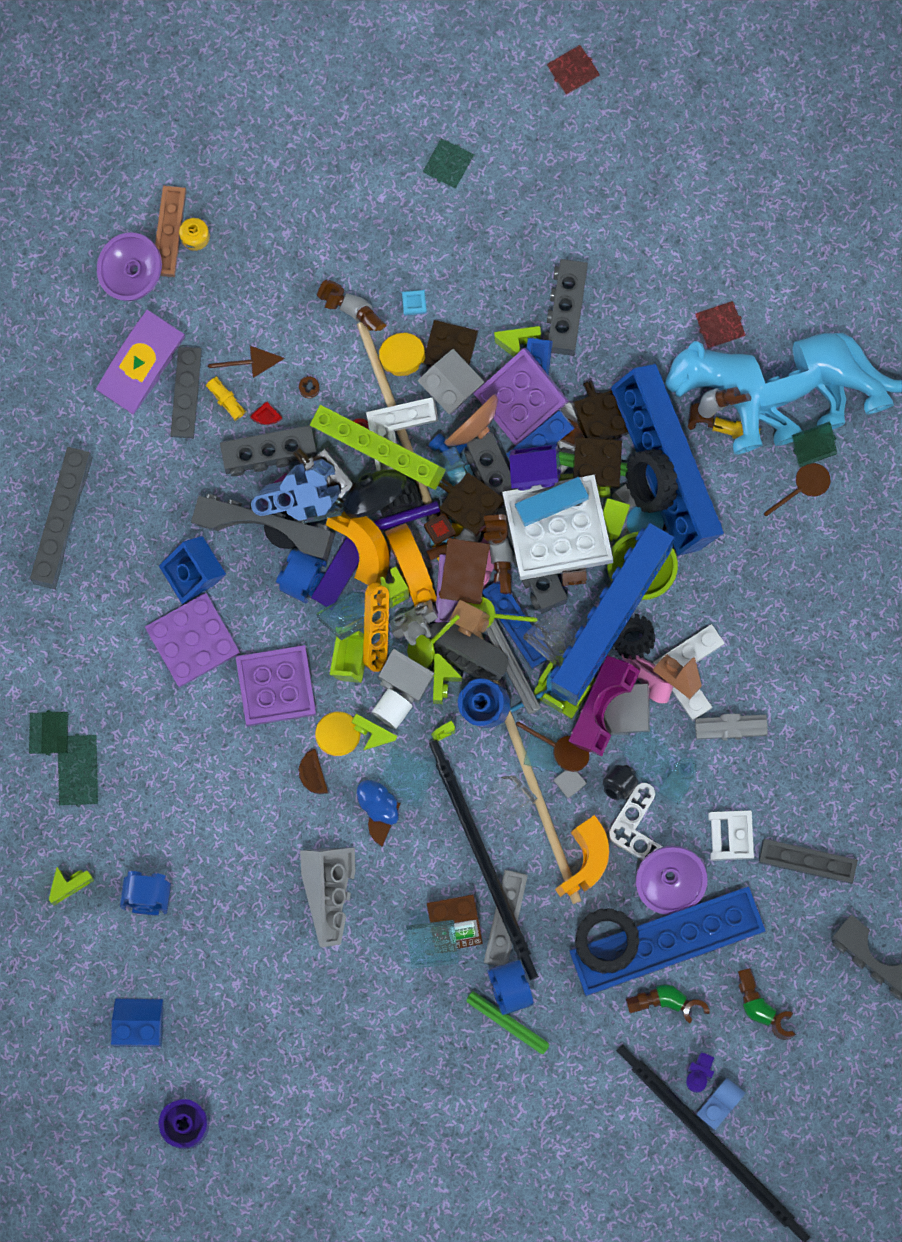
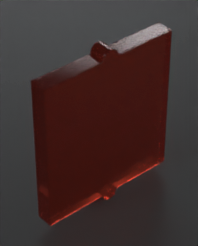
M581 45L547 64V67L555 77L554 81L559 83L566 95L600 76L592 63V58L587 56Z
M733 301L695 313L700 327L699 333L703 335L708 349L746 336L741 324L742 317L738 316Z

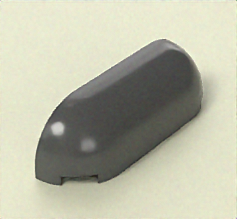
M439 622L430 625L429 627L432 634L429 637L430 640L448 622ZM455 624L433 644L435 654H440L447 662L477 679L499 681L508 667L507 656L502 650L474 634H471L470 637L458 631L459 626Z

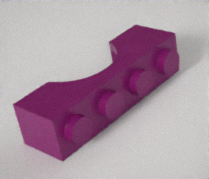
M610 656L606 657L600 667L598 677L590 689L589 697L581 709L576 726L571 731L570 743L582 750L602 757L611 738V734L607 731L604 724L606 708L616 696L632 691L640 670L628 662Z

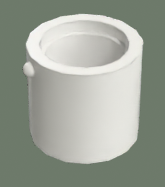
M387 689L372 710V713L391 728L397 729L413 706L398 693Z

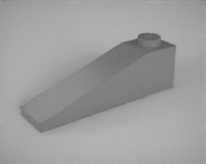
M355 847L301 850V876L319 946L341 945L346 915L342 912L345 900L350 901L351 893L346 892L348 879H354Z

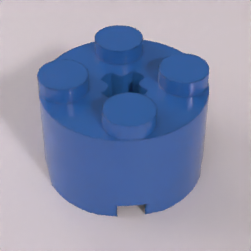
M292 550L287 558L288 565L285 571L282 570L279 573L276 583L280 585L279 590L303 603H308L309 601L306 598L308 595L312 597L324 576L321 568L322 566L326 568L327 562L318 557L305 554L300 550Z
M475 679L469 682L459 693L458 709L469 723L481 728H493L507 719L510 711V698L506 689L501 685L487 679ZM485 700H487V701H488L487 705H485L484 707H481V703H483V702H485Z
M129 871L128 876L123 879L120 908L126 911V906L131 907L132 913L159 915V911L167 914L171 883L165 880L166 876L163 874L154 873L150 877L142 876L141 872Z
M520 960L487 970L501 1015L534 1005L530 986L526 981L525 972Z

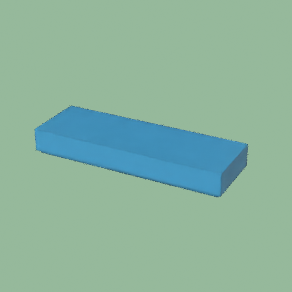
M577 477L515 504V508L526 527L587 501L589 496L580 478Z

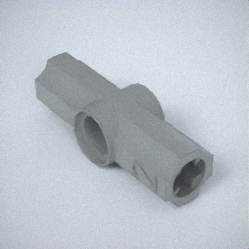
M725 714L716 718L695 719L696 740L721 738V740L728 741L727 738L740 740L743 737L767 736L766 715L741 716V714Z

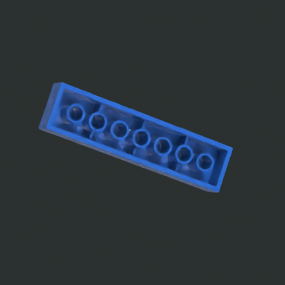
M656 364L633 368L611 387V390L636 452L650 449L663 451L662 454H666L669 457V462L673 463V470L677 474V497L673 500L674 504L671 507L660 512L668 533L674 537L673 545L677 555L697 552L724 534L722 525L714 510L704 480L700 475L696 460L692 455L687 438L683 433L679 418L675 413ZM647 465L646 477L656 498L658 491L656 474L652 467Z
M649 523L646 529L642 527L639 531L635 547H630L624 556L623 567H617L611 579L613 581L610 588L606 586L599 597L601 599L599 606L592 607L587 616L586 627L581 626L575 635L574 646H568L562 657L564 658L561 667L557 665L550 676L552 678L550 681L552 692L575 706L673 549L674 537Z

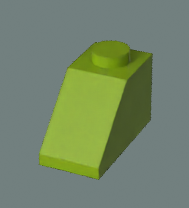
M607 498L602 506L609 542H612L613 539L617 540L620 536L630 505Z

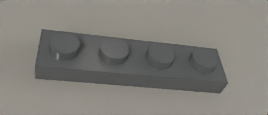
M178 347L171 437L194 439L202 355L201 348Z
M768 839L763 841L759 859L761 864L853 884L858 862L856 859Z

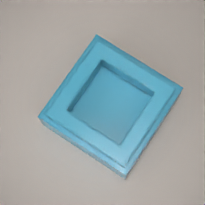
M425 290L402 292L404 316L427 314Z

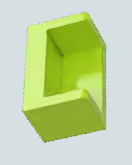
M337 629L329 675L340 681L362 683L365 668L363 663L364 634L362 632Z

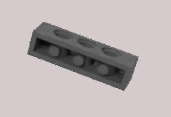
M560 259V266H555L553 280H557V286L551 289L550 301L554 302L553 310H548L547 323H550L551 326L550 332L545 331L544 340L553 341L551 353L575 356L587 275V262ZM566 282H571L574 284V288L568 290L562 285ZM568 304L571 306V309L569 311H562L559 306ZM562 325L566 326L568 331L566 333H559L556 331V328Z
M308 425L220 442L226 474L240 476L247 470L253 469L254 472L265 471L267 466L287 467L290 465V462L298 461L295 455H293L294 452L286 450L289 444H296L298 446L297 450L301 448L308 458L316 456L311 426ZM267 448L275 450L272 456L267 457L263 455L264 450ZM245 452L252 454V458L248 461L240 459L241 455Z

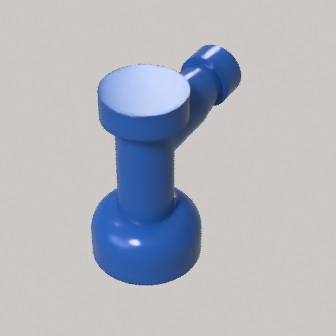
M440 433L429 443L428 447L432 451L439 450L450 461L449 464L454 467L462 459L459 454L465 449L466 444L456 445L450 449L444 443L446 441L445 437Z

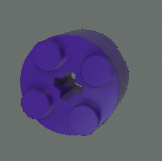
M188 1099L173 1101L164 1107L159 1116L158 1124L161 1136L168 1144L175 1148L183 1150L195 1148L204 1141L208 1134V1116L204 1109L194 1101ZM188 1118L187 1123L190 1124L188 1129L184 1128L180 1131L179 1121H184Z

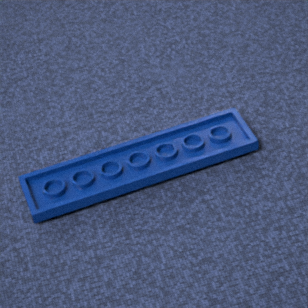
M748 886L637 926L639 935L637 954L625 969L616 973L602 974L591 970L581 961L576 948L570 950L569 953L586 997L765 932V928ZM623 931L589 943L587 946L596 958L603 961H611L624 953L627 946V936Z

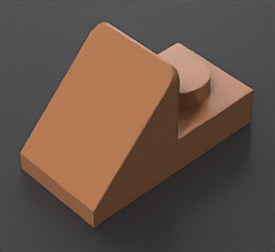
M666 654L653 669L655 673L688 699H691L702 687L694 657L683 667L676 659Z

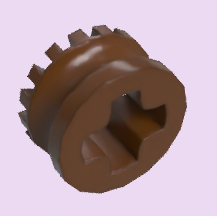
M312 376L304 377L299 383L300 394L307 399L316 397L320 391L318 381ZM312 382L315 390L312 389L310 393H307L303 386Z

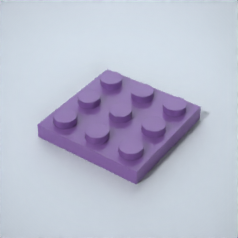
M523 348L474 393L482 405L493 394L498 397L496 413L493 419L515 446L569 402L527 348Z
M206 593L145 626L179 688L240 654Z
M305 645L236 656L247 727L316 715Z

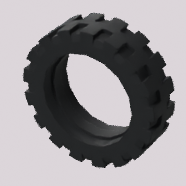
M650 449L636 452L635 455L630 457V462L627 463L626 468L628 472H626L625 477L628 483H626V486L630 490L632 499L635 501V506L637 508L640 507L643 512L653 513L666 510L674 504L673 500L677 497L678 483H676L677 474L673 470L674 465L672 462H669V457L666 454H662L663 451ZM647 465H650L656 474L658 482L656 498L647 487Z
M612 908L598 909L595 912L589 913L579 924L575 937L577 954L581 961L593 971L602 974L616 973L625 969L634 960L639 947L638 929L635 927L632 919L626 916L625 913ZM604 921L618 924L627 936V946L624 953L611 961H603L596 958L587 946L589 931L594 925Z

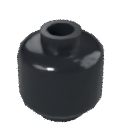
M628 765L613 766L603 779L604 792L614 800L628 798L638 784L635 770Z

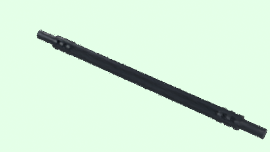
M433 740L429 743V746L437 762L435 766L439 771L443 785L446 787L508 932L511 944L514 946V951L517 953V958L522 961L529 980H534L539 976L530 958L531 951L528 949V944L525 942V937L519 928L456 781V776L450 767L449 760L445 759L438 741Z
M623 1044L616 1050L645 1085L785 1228L788 1227L802 1242H807L811 1238L794 1220L796 1217L642 1060L639 1061Z

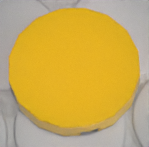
M397 333L388 337L382 343L379 350V359L384 370L387 372L389 371L395 376H407L416 372L421 363L424 362L425 349L421 340L415 335Z

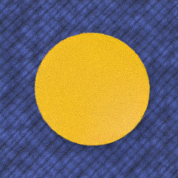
M337 711L325 715L319 721L315 737L317 744L325 753L333 756H343L356 748L360 740V732L354 730L355 725L352 724L354 717L345 712Z

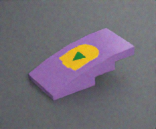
M146 310L119 349L96 390L134 415L160 379L161 373L172 360V355L185 338V334L149 310Z

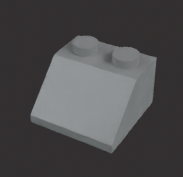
M454 349L435 363L418 380L449 415L455 412L485 383Z
M393 649L378 676V680L381 681L380 685L391 690L395 689L402 693L401 696L412 704L413 701L419 703L432 682L434 673Z

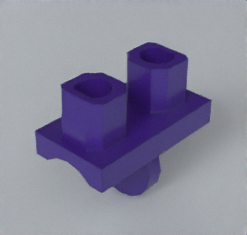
M701 1052L697 1062L690 1064L687 1071L690 1074L686 1079V1085L690 1091L698 1093L705 1089L707 1081H710L714 1074V1071L710 1070L714 1057Z

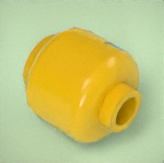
M189 218L180 226L179 235L185 248L198 251L206 247L210 234L208 226L203 220Z

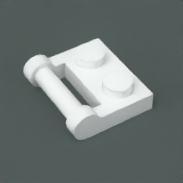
M726 811L708 813L712 830L713 852L710 853L711 861L754 859L752 812ZM721 820L728 821L729 852H722Z

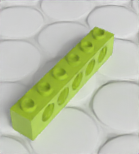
M322 405L319 406L310 423V426L436 490L446 469Z

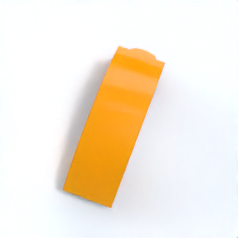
M337 511L329 516L325 525L350 538L357 547L359 565L354 578L367 585L372 583L381 584V577L386 578L389 568V550L380 529L367 516L351 518L342 511Z
M405 523L385 531L414 606L419 603H425L430 599L432 602H435L436 595L430 576L408 525Z
M595 815L571 832L582 849L583 863L577 874L555 889L560 897L566 893L570 897L581 888L586 892L600 879L606 869L609 858L608 839L604 828Z

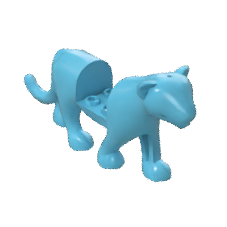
M820 333L794 342L793 355L797 370L788 374L789 377L780 379V376L773 377L767 380L766 384L758 362L753 355L729 354L706 350L702 343L693 341L689 348L682 351L674 359L665 381L667 389L675 393L679 398L690 390L701 387L726 391L728 388L737 387L740 394L749 393L752 397L751 401L732 405L739 413L743 428V435L733 442V452L737 455L752 451L763 445L759 434V420L776 429L773 436L775 446H783L804 437L805 434L802 429L776 408L799 399L814 388L830 404L829 413L817 421L819 433L839 428L845 424L844 410L847 399L844 387L859 390L869 396L864 402V410L867 415L894 406L893 400L887 391L902 393V380L891 379L876 370L856 341L844 333Z

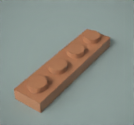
M163 186L155 241L162 260L160 276L175 277L180 243L179 229L182 225L186 198V188Z

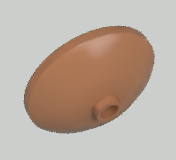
M493 394L444 443L447 446L466 444L476 437L482 439L490 431L487 426L495 416L498 397Z

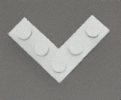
M433 397L366 412L369 430L396 444L395 431L439 421ZM374 459L376 471L393 469Z
M711 624L666 654L676 659L684 667L693 657L697 663L722 647L725 643ZM665 655L654 661L653 664L657 665ZM673 687V694L692 721L712 709V706L700 689L691 699H688Z

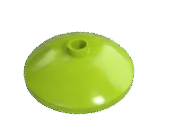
M633 532L622 537L611 549L613 563L607 564L611 582L613 581L611 579L617 567H623L624 556L628 549L635 547L636 537L639 532ZM672 549L642 600H651L661 596L674 583L678 570V561L674 549Z

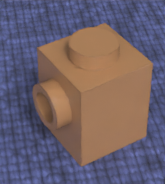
M459 600L449 619L450 621L453 617L459 615L460 618L454 623L459 626L458 631L469 637L472 633L479 637L481 632L483 633L487 629L490 616Z

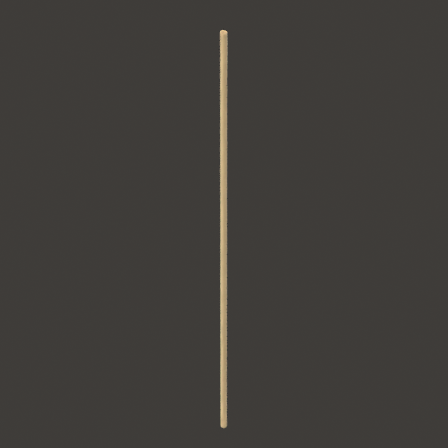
M360 322L357 324L386 405L387 407L396 406L369 330ZM406 429L397 430L396 432L402 447L414 453ZM415 480L423 504L431 503L432 499L427 486ZM437 513L429 515V520L437 518ZM481 633L480 636H479V638H481V639L484 640V638H483V636H482V633ZM491 680V681H493V682H495V683L501 685V684H500V681H498V680ZM509 711L505 724L565 882L572 877L512 713ZM578 891L570 896L572 904L581 902Z

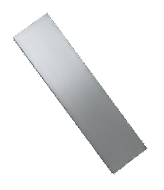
M505 870L501 886L518 922L528 875ZM496 907L484 963L500 966L508 963L512 944Z

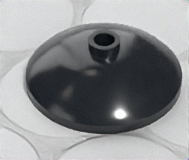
M395 469L377 470L362 475L353 484L344 499L343 510L345 514L351 518H360L386 507L405 488V475Z

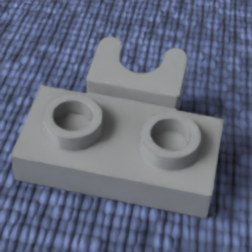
M430 599L425 603L417 604L413 609L405 613L396 615L394 619L390 620L392 633L395 638L399 639L405 636L410 645L413 646L416 644L418 636L425 634L427 638L430 637L432 634L428 623L438 618L435 606Z

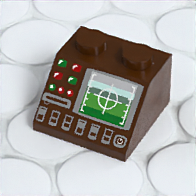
M473 894L426 903L436 953L482 945Z

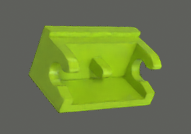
M397 567L390 569L393 578L389 584L386 583L384 577H381V585L389 591V609L409 599L408 587Z

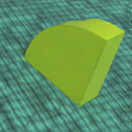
M450 721L432 732L433 740L440 741L454 734L456 730L453 722Z

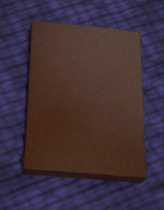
M448 538L441 591L439 593L440 599L462 600L466 603L481 605L490 544Z

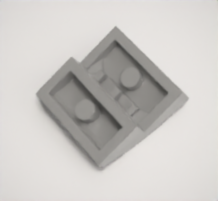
M636 684L631 692L620 694L609 703L604 714V724L611 735L650 732L648 684Z

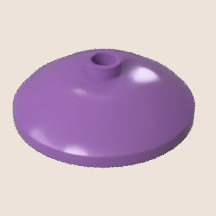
M123 233L111 239L102 249L97 262V276L101 287L107 294L121 301H134L146 296L157 284L162 269L161 255L157 246L149 238L138 233ZM138 267V271L133 274V269Z
M680 846L661 847L648 854L640 863L636 873L637 892L648 908L660 914L670 915L698 904L707 888V872L701 859L691 850ZM668 872L674 873L671 878H667L665 875Z

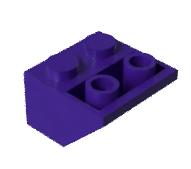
M557 444L511 450L509 460L512 489L518 488L519 491L531 489L535 485H541V487L546 488L558 483L561 465Z

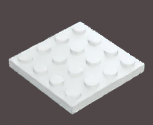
M595 475L580 477L589 500L526 527L515 508V504L572 479L558 481L552 487L543 488L541 485L532 486L529 490L519 491L515 489L502 492L520 580L613 563Z

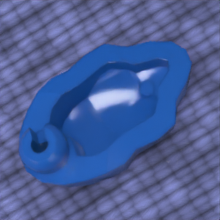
M373 780L361 782L357 787V799L359 805L367 812L368 816L374 822L381 821L389 825L397 823L399 817L396 798L379 782Z

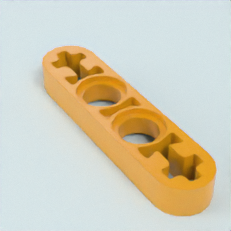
M380 583L370 584L365 591L363 663L373 672H379L383 669L387 661L389 591ZM377 611H380L381 617L379 618V620L373 622V614ZM380 633L379 641L372 644L371 639L373 635Z

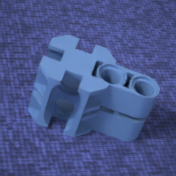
M323 459L315 460V465L305 471L304 464L295 465L283 481L266 485L257 494L251 503L253 512L259 516L287 511L288 515L298 521L307 519L306 515L312 509H316L317 516L325 515L341 493L339 485L327 486V477L336 474L334 466Z

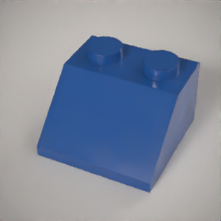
M203 536L184 541L159 565V568L182 604L213 587L226 575Z
M115 999L112 1016L111 1045L113 1047H162L163 999Z

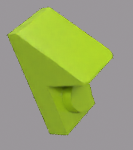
M540 326L494 332L495 344L513 357L520 352L519 344L527 347L528 338L541 339Z
M435 654L433 704H443V698H448V684H443L444 681L462 682V677L440 654Z
M358 714L352 720V724L355 725L354 730L365 736L368 732L372 734L363 751L395 742L398 737Z
M57 867L49 896L51 904L55 906L94 882L89 871L83 872L80 870L71 875V880L67 882Z

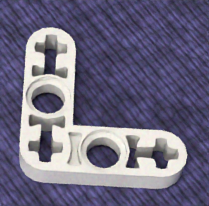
M641 783L634 789L609 832V838L615 845L642 861L649 854L651 846H654L656 849L662 847L636 831L637 826L655 797V790L648 783ZM647 788L649 790L648 794L651 797H645L641 805L645 806L644 809L638 804L631 803L632 799L636 802L639 800V790L644 791ZM629 808H635L639 812V817L634 821L628 820L625 816V812ZM624 829V835L629 838L631 834L635 835L629 847L625 845L627 843L626 839H615L616 834L614 830ZM638 840H642L647 844V850L643 853H638L634 850L633 845Z

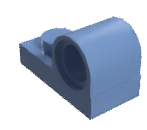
M726 1078L696 1116L715 1131L746 1093L729 1078Z

